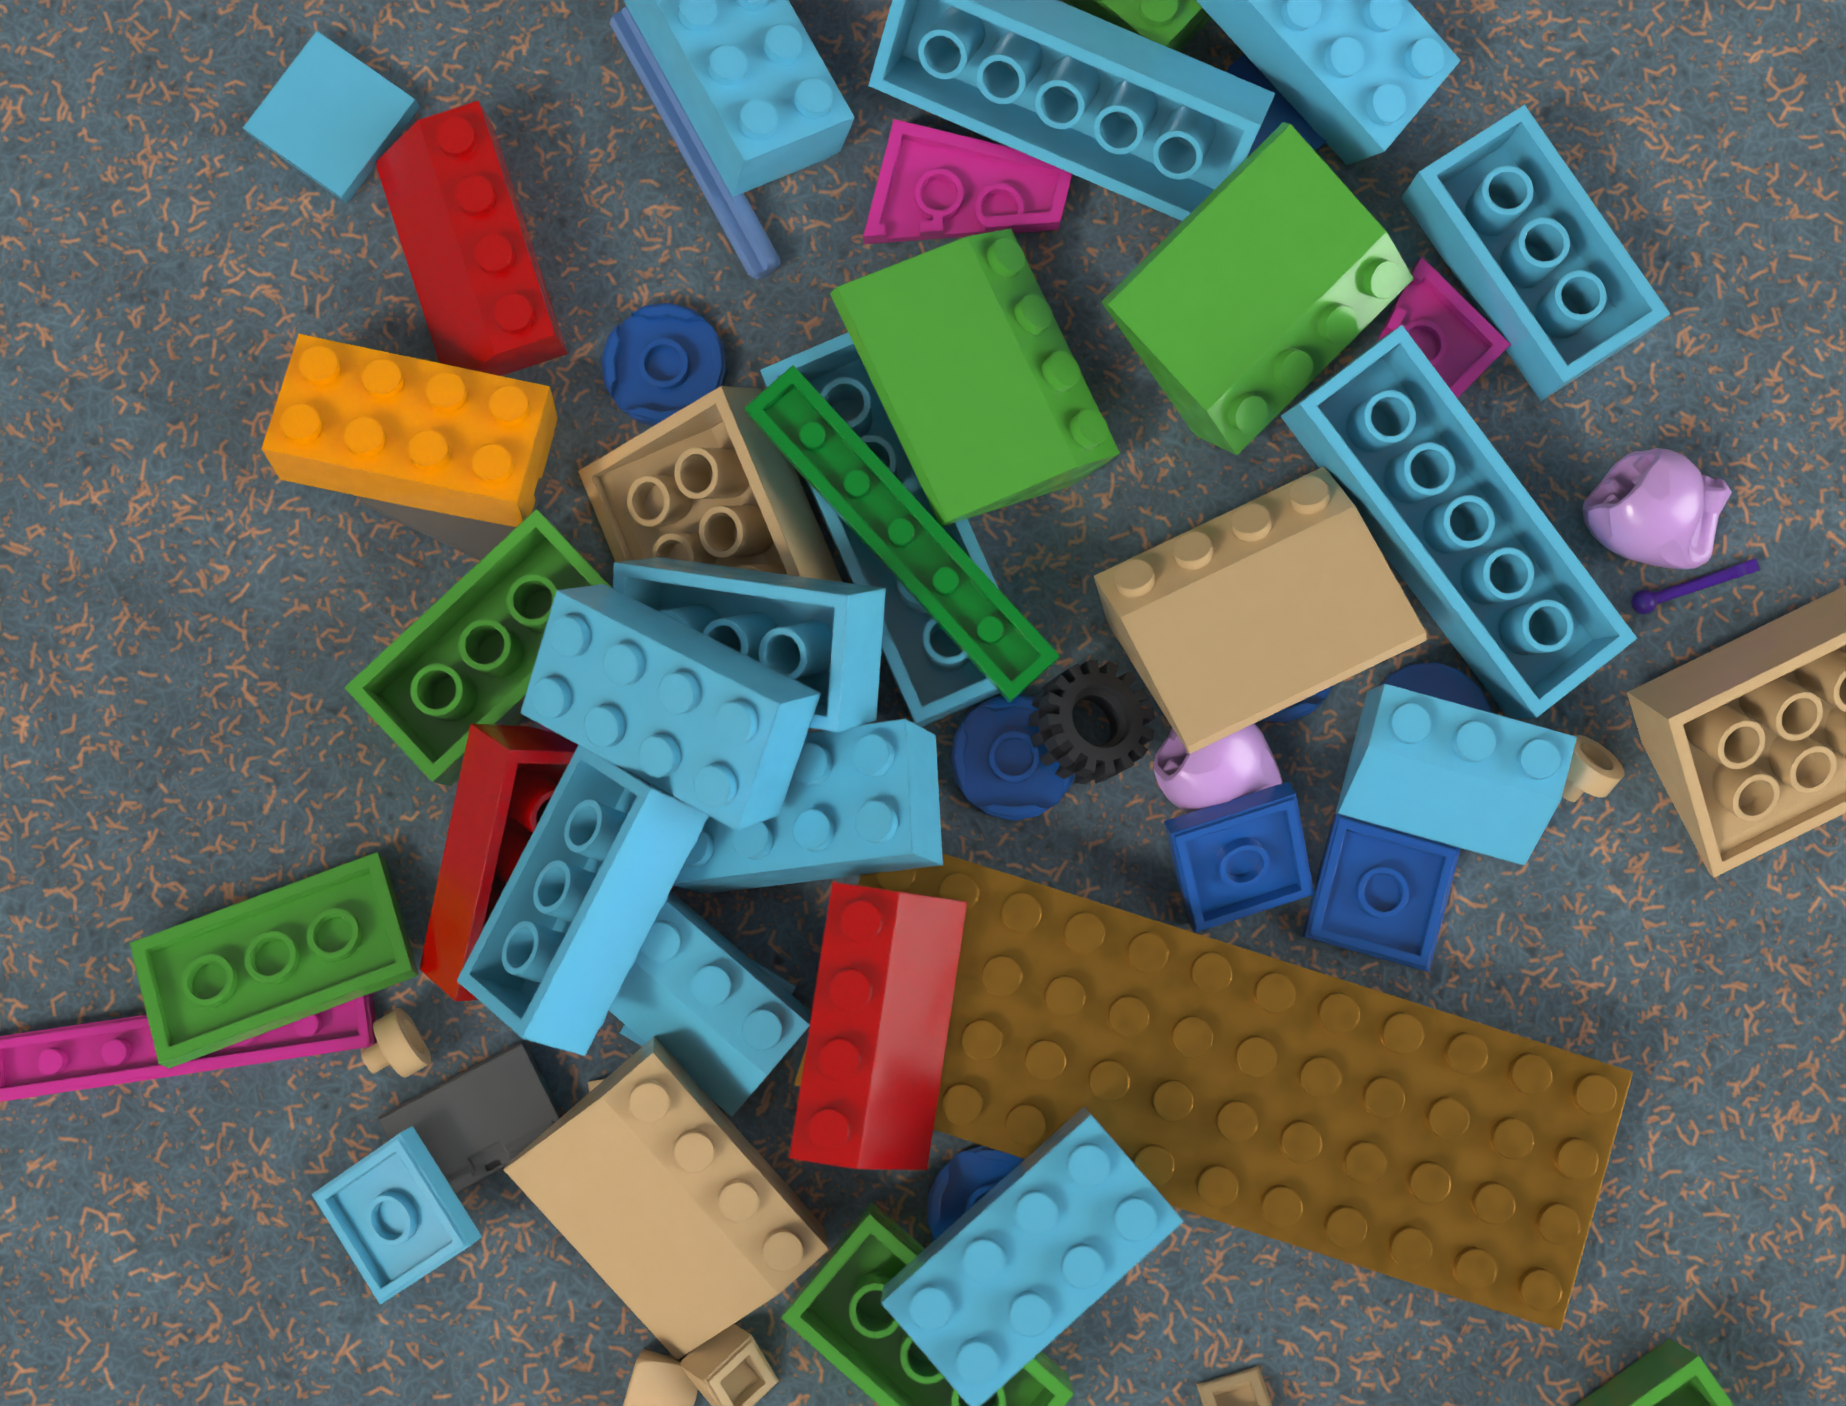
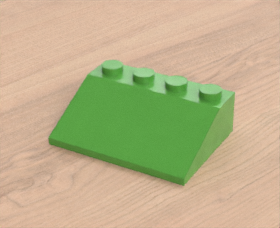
M1283 122L1124 278L1101 303L1190 430L1198 438L1238 455L1414 278L1387 231L1291 124Z
M1011 228L966 236L840 285L830 293L941 527L1070 487L1120 454L1107 423L1096 405L1080 372L1079 365L1064 339L1052 310Z

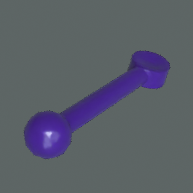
M1755 558L1653 593L1648 590H1640L1632 597V608L1639 614H1649L1654 611L1657 604L1760 571V567Z

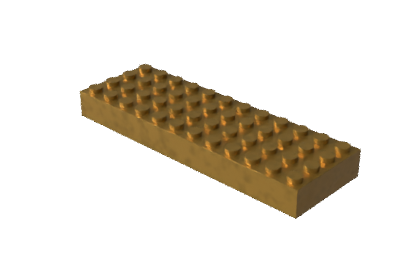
M942 853L943 865L860 875L857 884L859 886L967 902L933 1130L1026 1159L1085 1106L1173 1207L1561 1331L1633 1071ZM806 1048L794 1085L799 1087L801 1086Z

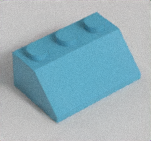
M1382 684L1367 691L1335 814L1514 864L1525 865L1561 801L1577 737L1396 686Z
M672 891L669 892L667 901L659 911L646 936L634 965L628 971L609 1008V1011L646 1043L655 1036L709 1098L731 1117L810 1026L812 1012Z

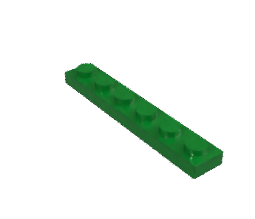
M794 365L744 408L746 415L1009 703L1059 659L1060 655Z

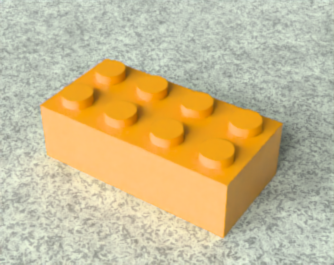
M298 334L261 450L280 480L408 507L517 527L533 512L536 501L534 496L539 478L543 476L558 415L550 386Z

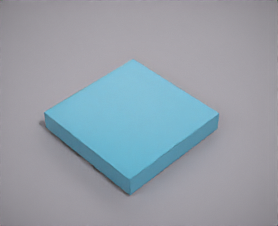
M316 31L244 125L243 129L249 136L347 204L375 168V162L390 148L420 106L413 97Z
M413 1126L399 1133L311 1194L380 1305L482 1238V1235Z

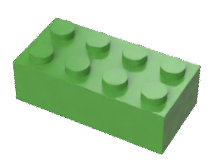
M536 509L344 688L432 782L452 786L460 776L470 724L517 725L525 717L521 714V709L556 591L605 584L609 587L611 585L552 523Z
M871 1202L786 1302L781 1319L879 1406H969L881 1304L883 1286L925 1248ZM1040 1351L981 1406H1065L1074 1395L1069 1375Z

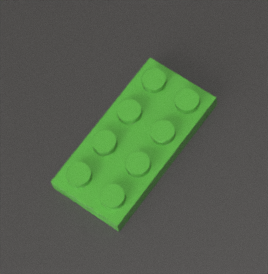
M378 852L130 943L158 1063L167 1068L186 1063L419 976L385 858Z

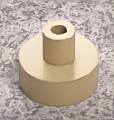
M1572 735L1576 736L1577 739L1562 797L1571 802H1576L1584 792L1595 797H1606L1624 777V769L1621 763L1609 750L1598 742L1583 735Z
M397 1008L373 1023L377 1043L361 1051L366 1067L373 1074L391 1065L400 1076L407 1078L431 1063L430 1052L411 1017L401 1008Z

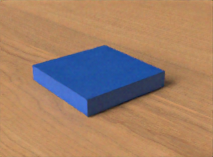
M1289 782L1164 821L1185 915L1194 933L1315 895L1297 797Z
M1333 814L1314 887L1315 895H1312L1301 937L1429 972L1461 848L1343 815Z

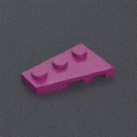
M894 119L867 219L863 241L864 244L958 238L1010 228L1013 233L1059 230L1073 174L1011 147Z
M1421 256L1414 263L1410 271L1414 279L1400 292L1377 341L1402 325L1458 398L1511 344Z

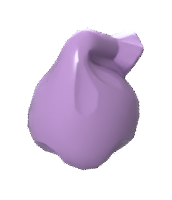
M1660 448L1634 451L1616 462L1584 501L1582 509L1583 520L1596 540L1605 548L1625 559L1664 568L1695 569L1708 562L1712 556L1718 518L1732 491L1724 480L1718 477L1712 479L1701 475L1699 469L1683 454Z
M1255 723L1191 754L1187 752L1172 728L1167 739L1157 751L1153 763L1154 773L1163 793L1170 802L1186 814L1213 805L1226 803L1235 798L1283 783L1272 751Z

